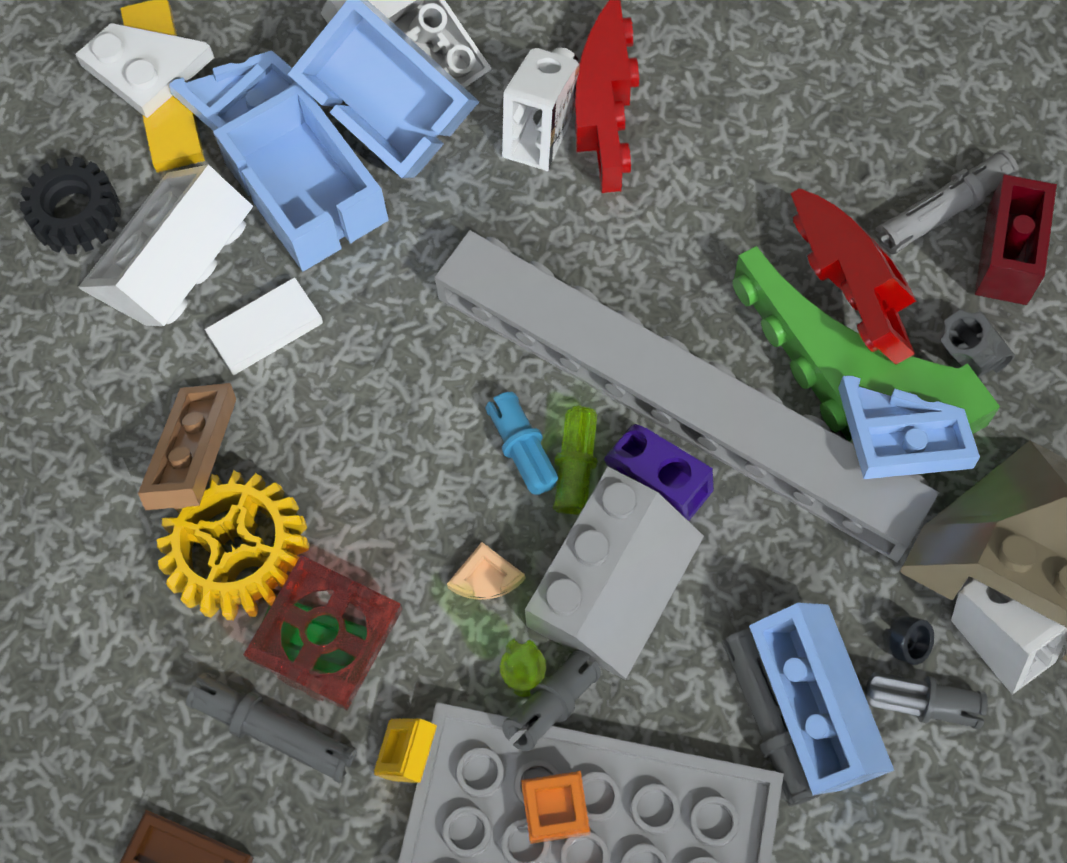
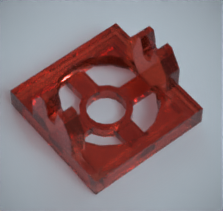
M301 555L243 656L248 661L274 673L279 680L288 686L304 691L308 696L317 701L325 699L347 711L403 608L400 603ZM327 591L332 595L326 606L315 607L308 612L295 606L297 601L313 592ZM349 603L353 604L357 610L363 612L366 617V640L346 631V624L342 616ZM320 615L332 616L339 623L337 637L327 645L319 646L310 642L307 638L309 623ZM283 622L299 629V636L304 644L293 664L289 661L282 647L281 627ZM336 649H340L356 657L350 665L335 673L310 674L321 654L331 653Z

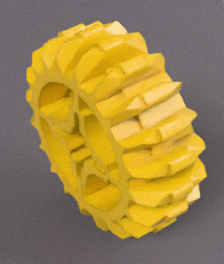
M233 470L228 484H223L218 475L211 474L209 480L210 488L204 491L199 506L175 509L179 513L178 517L162 518L161 525L170 535L156 539L157 548L161 553L166 554L158 560V566L164 574L170 575L166 580L168 588L173 593L182 592L180 600L186 607L194 608L200 604V611L209 618H212L221 608L222 615L226 620L234 621L238 614V605L242 604L250 617H256L258 614L256 600L263 597L269 606H274L278 600L272 591L279 585L283 590L290 592L295 587L292 579L286 574L287 571L292 573L304 572L306 565L297 555L309 551L310 544L307 538L300 535L306 531L307 523L303 516L296 515L299 507L294 498H283L284 490L278 483L274 482L266 487L263 477L255 473L245 484L241 473ZM229 510L227 515L221 520L208 522L214 516ZM257 511L262 512L274 521L275 542L273 547L265 545L262 538L254 536L257 524L254 521ZM240 537L244 544H241L237 549L232 546V551L227 553L222 545H225L229 540L234 543V538ZM194 543L201 544L206 551L211 552L208 561L211 571L207 579L198 576L194 571L192 563ZM252 566L260 567L250 576L235 581L239 573L245 568Z

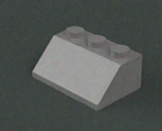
M607 467L526 606V626L572 652L579 650L591 655L588 659L589 661L594 662L596 660L600 667L626 680L702 542L704 535L657 491Z

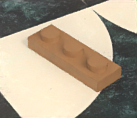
M231 383L180 388L138 492L145 510L180 509L200 505L237 400Z

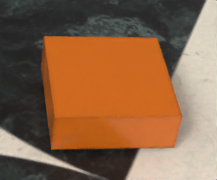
M581 771L521 780L530 844L590 835Z

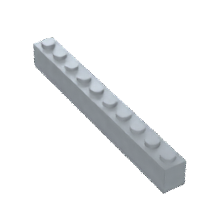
M469 230L435 276L438 299L897 563L908 548L940 493L929 487L928 482L919 474L863 479L854 443H850L832 433L829 426L821 419L807 414L802 416L783 405L780 398L774 393L763 388L754 389L737 380L733 372L724 365L717 362L707 363L689 353L688 348L679 340L670 336L660 337L644 328L641 321L634 315L626 311L616 312L601 304L597 297L586 288L567 285L555 278L553 273L541 263L536 261L528 263L515 256L504 243L496 238L486 237L485 239Z

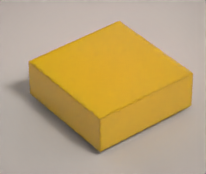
M421 718L389 720L374 768V775L390 781L420 783L437 725Z

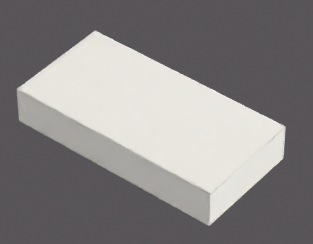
M294 277L209 326L205 331L231 373L235 375L321 325L323 321L321 315Z

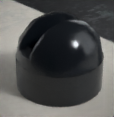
M913 616L895 617L890 622V629H885L882 635L887 652L897 660L912 665L921 664L928 658L934 645L932 625L926 620Z

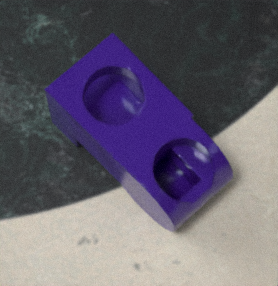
M631 425L604 458L608 467L657 491L688 521H690L714 491L713 468L641 425Z

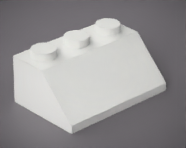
M209 165L168 172L78 288L146 326L170 324L185 310L188 303L185 297L194 285L205 281L215 270L217 261L214 258L223 246L234 242L244 231L246 222L243 220L253 208V205Z

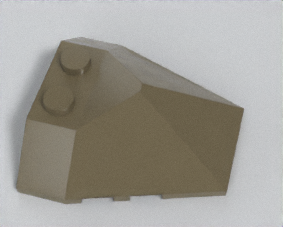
M1031 440L1028 441L922 527L900 573L952 601L970 576L1067 628V459ZM1066 648V650H1065V652H1064V655H1063V657H1062V660H1064V661H1066V662H1067V648Z

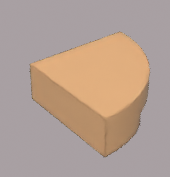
M481 542L450 579L447 587L454 593L466 598L492 599L516 589L526 577L519 569Z

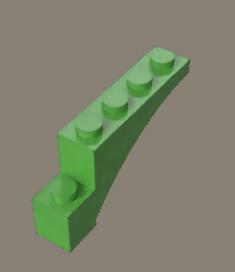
M757 246L738 256L733 287L739 300L747 307L750 305L755 307L762 317L761 326L767 340L776 348L779 346L783 347L792 360L790 368L795 380L803 389L811 387L821 401L820 412L825 423L834 432L841 430L850 443L853 440L838 389L842 376L851 375L861 378L859 387L889 396L892 395L895 388L915 394L927 402L939 401L963 408L972 434L987 427L1000 408L999 404L968 363L960 368H955L911 356L895 365L880 350L871 352L859 333L834 320L802 296L777 272Z

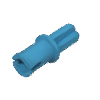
M505 392L495 396L493 399L499 408L496 409L494 403L489 401L485 410L491 417L504 442L502 446L504 456L513 459L529 492L534 495H540L552 490L556 486L558 475L541 445L543 439L541 431L537 428H532L514 392Z

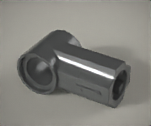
M959 309L944 320L945 333L941 338V342L961 367L968 363L981 382L983 380L980 376L991 370L998 373L1014 359L1015 354L983 313H967Z

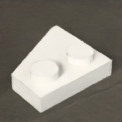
M110 23L75 54L83 68L146 118L173 96L169 87L172 81L183 77L185 83L188 82L214 59L211 47L205 42Z

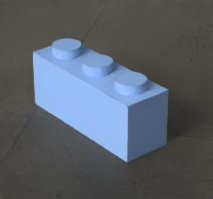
M796 603L749 625L812 794L818 795L842 791L894 771L829 605Z

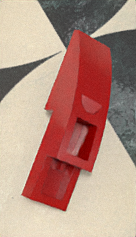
M609 0L597 17L581 56L576 84L577 152H597L602 193L622 191V174L631 173L629 143H620L618 131L625 130L624 106L630 105L631 88L639 87V68L637 57L628 58L627 47H633V25L631 17L622 16L620 0Z
M800 188L792 192L791 196L798 212L797 215L793 216L794 224L803 239L810 243L813 251L807 255L809 264L820 280L830 279L843 291L850 305L859 311L862 321L857 324V330L865 345L871 352L880 350L895 365L915 354L898 312L917 300L894 261L839 207L819 195Z

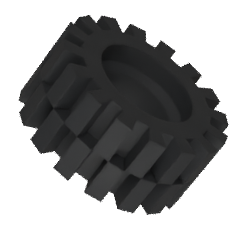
M65 157L56 159L58 168L51 169L47 162L40 167L44 173L42 177L32 173L28 178L33 188L24 186L22 188L21 195L25 201L20 202V209L25 215L23 216L38 240L44 246L48 244L52 251L60 253L62 247H64L68 254H77V245H82L85 252L93 250L94 248L90 241L97 238L103 244L109 239L104 230L109 229L114 232L118 226L114 217H121V208L118 204L120 200L105 172L103 170L100 171L98 165L92 161L86 166L83 158L74 157L73 164L70 166ZM80 193L89 197L88 205L79 214L69 218H56L54 216L55 206L66 196Z

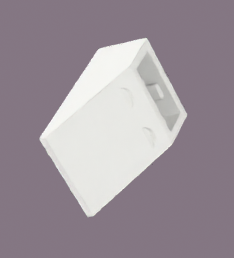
M347 0L326 1L321 15L327 23L332 20ZM368 0L464 88L492 69L445 0Z

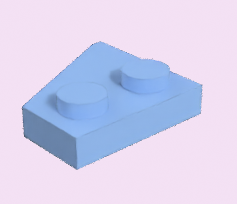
M271 50L249 57L247 61L240 64L228 63L212 68L213 74L186 83L183 77L175 79L169 84L171 94L214 131L297 84V82L288 75L292 67Z
M851 375L842 376L838 389L863 479L974 469L980 456L963 408L939 401L927 402L915 394L895 388L892 395L889 396L859 387L861 378Z

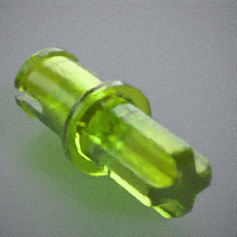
M572 406L565 414L561 452L557 453L554 458L555 464L559 466L553 510H556L558 513L580 515L588 501L591 470L595 469L598 465L597 458L593 456L597 413L592 408Z
M513 638L506 644V652L501 658L499 665L501 677L509 689H514L513 693L515 695L528 697L531 696V689L535 688L545 677V658L531 639L524 644H519Z

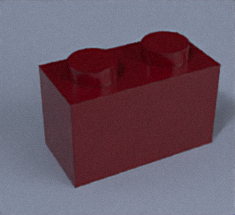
M1003 175L987 209L975 295L1028 305L1045 277L1057 184Z

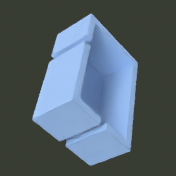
M347 0L288 73L293 80L322 106L334 107L330 113L401 178H414L444 144L437 136H451L479 103L472 94L368 0ZM344 101L348 106H343L341 104Z
M298 83L213 131L227 167L247 195H251L254 205L302 272L342 249L339 242L341 238L346 237L349 243H352L389 221L381 187L317 102Z

